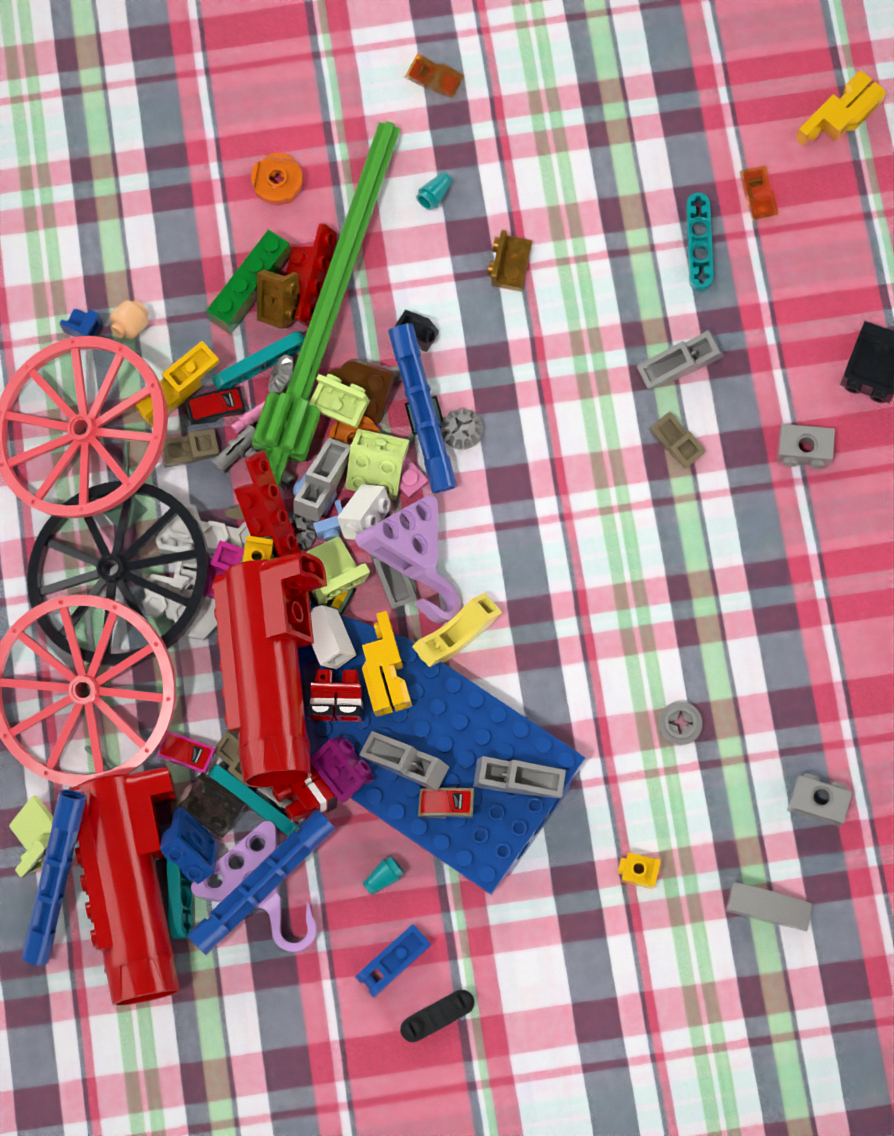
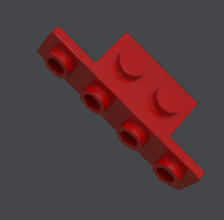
M319 223L313 246L292 247L285 274L286 276L292 272L298 273V299L300 300L295 319L307 328L309 327L336 244L337 232L325 223Z
M265 451L257 452L245 458L252 483L239 486L234 489L250 536L262 538L272 535L279 557L300 551Z

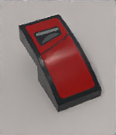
M239 386L204 393L185 400L191 425L216 422L218 418L242 415L246 411Z

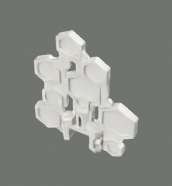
M181 502L199 523L208 545L209 554L214 555L219 540L245 549L246 536H250L246 522L239 528L225 526L224 523L214 521L204 522L200 520L196 505ZM178 515L156 537L160 554L167 555L194 550L191 535ZM266 536L262 538L271 539V536ZM255 553L252 556L253 560H261L262 558L261 554ZM196 559L177 562L174 578L152 574L147 580L190 599L193 590H188L190 585H195L197 561ZM145 589L146 598L142 603L146 615L160 618L166 612L167 618L174 620L176 623L186 607ZM205 597L198 616L183 637L205 641L217 628V621L214 616V609L216 608L214 599Z

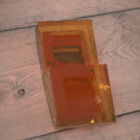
M417 53L404 77L435 93L453 98L464 75L444 63L438 65Z
M766 165L741 170L739 173L752 221L777 216L778 210L774 190H771Z

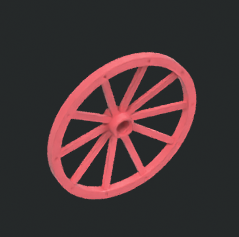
M80 336L68 338L53 343L34 354L16 371L0 398V473L8 487L18 498L36 510L60 518L94 516L104 513L127 500L144 484L152 473L162 453L168 425L167 403L157 375L150 365L133 350L119 342L103 337ZM95 349L112 352L116 355L88 413L80 350ZM70 352L79 414H76L37 372L51 360ZM125 358L137 368L147 386L98 417ZM30 378L41 387L70 419L68 423L11 412L18 394ZM151 395L154 412L152 433L102 428L103 425ZM9 420L68 432L64 436L9 458L7 449V426ZM88 426L87 431L82 435L83 429ZM102 437L150 442L142 461L130 477H128L100 442ZM71 443L36 494L33 495L20 482L12 467ZM90 446H93L123 484L107 496L88 503ZM81 447L79 505L66 506L43 501Z
M63 596L48 600L32 608L20 617L4 635L0 642V738L10 753L30 771L52 782L77 786L83 782L100 777L131 773L146 762L162 743L173 719L176 705L175 670L171 656L162 638L154 627L135 610L123 603L102 596ZM71 606H92L110 611L88 673L86 672L68 608ZM59 610L77 675L24 631L41 617ZM119 615L135 626L149 644L99 677H96ZM18 639L71 683L3 678L5 664ZM152 652L155 653L162 674L163 694L102 687V684ZM84 682L89 684L91 689L88 697L84 696L81 692V686ZM2 687L69 692V695L11 728L4 711ZM100 696L162 702L158 722L147 742ZM75 701L47 764L42 763L22 746L16 735ZM94 704L140 748L128 761L109 771L104 769ZM85 706L95 774H73L57 770L55 766Z

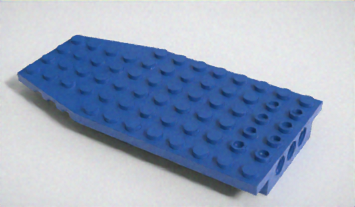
M311 604L310 611L317 606ZM340 615L356 656L338 669H333L319 664L312 644L298 648L305 722L310 742V757L329 739L343 737L350 741L354 746V752L369 765L371 773L375 777V780L364 784L350 799L492 896L506 875L510 876L569 791L571 781L586 761V757L443 662L429 667L413 649L414 643L396 634L394 636L403 664V668L396 670L397 676L406 682L412 707L395 711L383 672L382 675L393 713L376 717L362 671L366 661L362 645L381 639L377 638L374 626ZM318 669L332 670L333 683H342L343 670H357L359 681L363 688V722H339L337 718L336 721L310 720L308 706L311 699V683H315ZM371 731L413 746L416 750L439 758L448 765L449 769L439 788H474L473 818L446 817V819L418 817L420 789L427 787L399 776L359 756ZM485 756L505 761L517 760L566 770L562 798L531 796L473 787L477 759Z

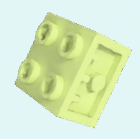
M358 429L350 446L345 488L357 491L361 484L384 486L388 498L396 500L399 492L402 465L410 440Z
M335 537L307 551V553L318 557L322 561L326 571L327 587L311 591L318 605L365 583L370 574L366 563L359 566L355 564L340 537Z
M37 795L32 796L9 825L27 850L20 857L22 861L15 869L20 878L43 868L44 856L52 828L53 816Z

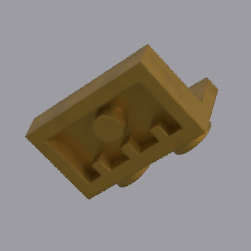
M501 229L500 237H495L492 252L496 253L495 261L489 262L487 276L491 277V286L522 292L532 240L508 236L507 230Z
M264 269L257 273V321L280 329L296 321L295 316L298 308L299 292L298 273L292 272L282 276Z

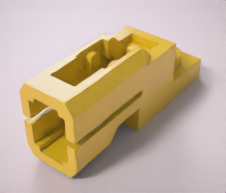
M859 71L845 85L843 96L840 99L833 94L799 128L796 140L804 146L809 140L814 141L824 131L833 140L837 141L846 131H855L884 101L886 91L876 82L868 88L867 86L873 79L865 72Z
M203 341L162 373L163 378L160 380L165 394L168 414L201 388L200 379L220 363L217 356ZM150 395L134 405V407L147 424L153 428L154 412Z
M387 611L376 613L378 622L373 623L377 638L381 640L362 645L366 658L362 671L376 717L393 713L382 675L383 672L395 711L412 707L406 682L397 676L396 670L402 669L403 664Z

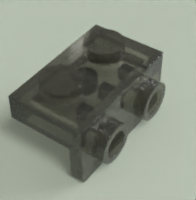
M202 772L197 776L188 796L180 803L179 807L183 806L200 824L220 838H223L236 825L246 803Z

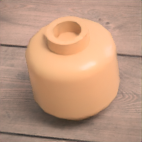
M136 300L123 301L110 314L111 331L119 338H136L148 325L149 320L147 316L149 314L147 309Z

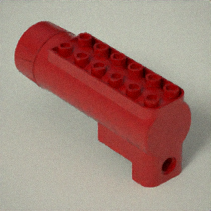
M303 550L271 560H251L235 564L226 569L224 573L216 575L212 583L216 607L214 609V616L218 627L217 643L220 647L221 658L219 667L223 678L222 695L226 708L224 719L228 731L238 734V753L243 783L250 787H281L300 783L311 777L310 742L305 722L298 648L314 644L308 592L327 587V579L322 561Z
M166 766L135 774L110 775L69 787L70 790L79 791L87 797L76 839L79 842V847L75 848L77 863L84 869V875H80V882L83 892L89 896V902L85 903L87 918L91 920V923H94V930H90L93 947H96V950L103 954L104 973L107 975L112 1006L152 1001L180 992L174 961L176 957L170 940L155 860L166 858L160 849L162 836L156 804L177 800L169 767Z

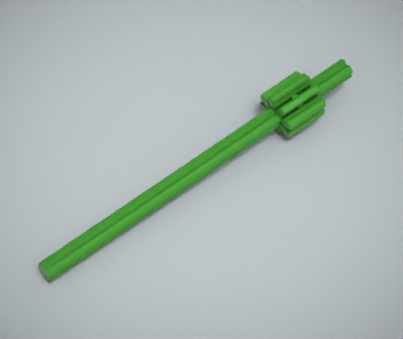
M389 121L378 123L286 393L281 392V395L270 393L267 395L252 437V445L257 450L265 451L278 488L287 462L291 463L294 460L302 463L306 460L320 419V409L317 406L308 405V400L401 130Z

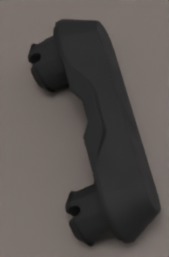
M467 990L455 991L406 1018L400 1028L402 1037L408 1042L420 1041L472 1011L475 1004L473 995Z

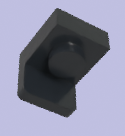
M405 309L394 327L402 324H413L419 348L427 352L431 344L434 343L439 330L429 318Z

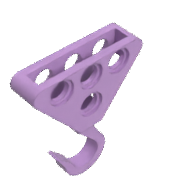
M428 495L356 535V543L360 548L405 576L427 585L443 596L446 604L445 611H442L438 606L425 599L414 603L429 620L441 624L451 620L459 613L461 603L456 588L438 574L436 570L438 562V501L434 496Z
M264 821L216 862L215 872L199 884L195 881L192 883V893L198 899L220 903L278 847V830L275 825L270 821ZM262 838L265 840L263 850L253 851L251 849L253 840ZM236 856L244 858V865L239 870H233L230 867L231 860ZM216 874L222 875V885L218 888H211L209 886L210 878ZM278 885L254 909L263 910L269 914L272 936L280 948L291 953L302 952L313 944L317 935V925L312 916L310 903L307 902L306 923L308 926L306 937L298 943L285 941L281 933L282 899L279 894Z

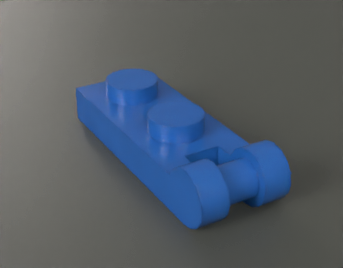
M412 924L363 968L355 978L360 984L363 982L369 988L368 993L375 998L432 945ZM376 969L384 976L378 982L371 975Z

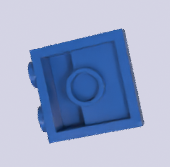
M183 806L179 807L173 813L171 827L162 834L160 849L163 855L170 862L176 863L182 873L190 881H195L197 884L215 872L219 841Z

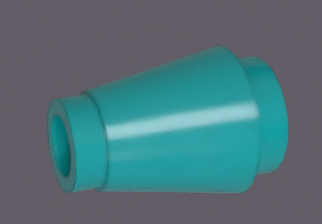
M441 172L422 186L416 196L419 204L427 210L437 208L453 183L451 177Z
M390 856L387 859L383 858L362 883L368 892L374 895L376 892L400 881V877L405 872L399 863Z

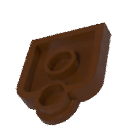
M350 359L341 368H334L326 373L325 377L327 374L336 376L342 380L341 384L348 387L351 384H355L363 388L370 400L364 416L377 423L382 421L395 376L394 371L359 359Z

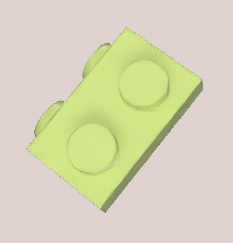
M318 374L316 380L319 384L308 405L317 406L321 411L320 414L357 429L370 402L365 394V390L355 384H351L350 387L341 384L342 380L331 374H327L326 377Z

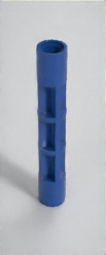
M410 323L393 327L388 330L395 360L398 362L405 396L408 399L414 420V429L420 442L431 491L435 494L457 487V482L442 437L441 424L434 408L430 393L431 388L423 368L414 326Z
M63 789L58 794L41 877L22 953V960L32 965H46L50 960L61 904L64 899V891L73 860L72 856L87 799L86 795L79 791Z
M316 809L298 826L300 828L298 832L293 831L209 913L211 917L208 920L204 918L187 934L188 938L205 955L219 944L335 830V827L321 812Z

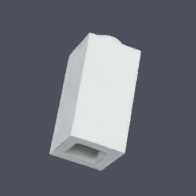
M360 485L337 517L344 539L356 540L355 538L358 533L383 520L391 508V502L384 486Z
M323 605L313 608L311 610L314 638L312 647L321 666L338 669L356 656L353 645L337 609Z

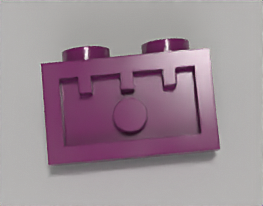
M343 737L329 739L310 758V763L339 801L343 803L347 802L364 784L375 780V777L372 775L369 765L354 752L355 749L352 743Z

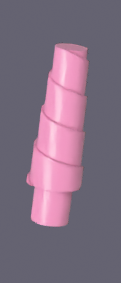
M265 401L239 416L238 421L231 425L232 430L238 434L246 429L249 424L252 426L258 421Z

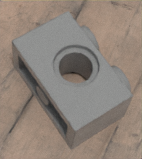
M781 424L778 431L776 462H783V465L788 467H796L799 464L809 465L812 469L829 467L833 460L835 429ZM799 444H808L812 451H801Z
M805 773L804 776L799 775L795 780L787 811L841 827L844 824L852 791L846 790L847 786L841 783L831 782L829 785L819 782L820 778L812 774ZM814 793H823L827 797V804L818 805L814 801Z

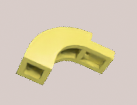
M486 593L472 598L443 627L419 639L412 647L418 653L420 659L429 667L439 662L445 663L479 637L502 614V611Z

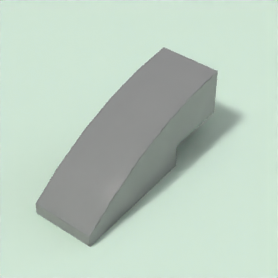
M708 330L686 343L681 341L637 365V368L647 388L650 390L695 372L723 358L724 355L714 335Z
M332 438L327 439L306 472L305 482L294 498V514L316 522L320 520L347 466L351 445Z
M370 554L392 609L417 600L409 577Z
M371 731L359 754L362 758L434 791H438L449 769V766L439 758L420 752L413 746Z
M482 756L477 759L473 787L531 796L562 798L566 770L517 760L505 761Z
M733 882L726 912L808 931L813 904L780 893Z

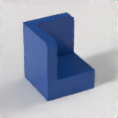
M73 309L67 321L61 319L59 325L63 332L74 337L96 336L103 321L99 313L91 309L87 313Z

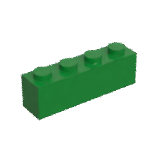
M268 229L207 308L209 320L231 335L257 301V273L264 269L277 274L290 258V243Z

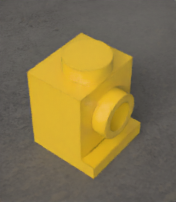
M246 536L243 562L253 560L252 556L255 553L262 555L261 560H271L274 551L273 539Z
M628 852L626 858L621 857L617 874L622 875L621 882L653 890L661 859L649 858ZM636 864H640L643 866L644 872L637 874L634 872L633 867Z

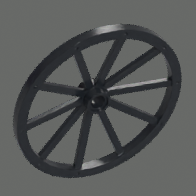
M113 481L90 487L88 503L107 496L123 483L121 481ZM144 483L132 496L123 502L112 554H110L93 516L84 517L102 556L100 559L52 540L68 518L51 515L41 529L30 555L27 586L32 608L44 603L43 596L99 579L87 595L99 596L107 585L106 598L115 600L116 586H118L128 606L146 619L126 584L127 581H130L186 607L176 623L161 636L167 649L187 632L198 616L208 591L210 555L199 523L180 501L166 491ZM79 493L62 505H79ZM135 494L151 497L169 506L170 509L121 555ZM178 515L191 535L195 547L194 550L129 561L175 516ZM48 547L96 567L94 571L41 587L42 567ZM191 559H196L197 561L196 580L190 599L131 573L132 570ZM114 565H118L117 572L110 575L111 568ZM90 606L77 607L71 615L74 627ZM105 610V614H104V626H105V623H106L108 614H109V612H110V611H108V610ZM49 614L38 619V624L51 641L63 651L72 655L64 626L59 631ZM111 634L100 666H116L142 648L125 653L111 654ZM80 647L83 661L91 663L95 652ZM152 652L151 654L144 657L137 663L144 662L148 659L155 657L156 655L154 652Z

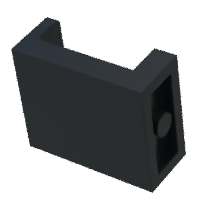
M864 321L840 383L841 386L845 387V390L854 394L862 393L868 395L871 400L878 403H890L894 395V331Z

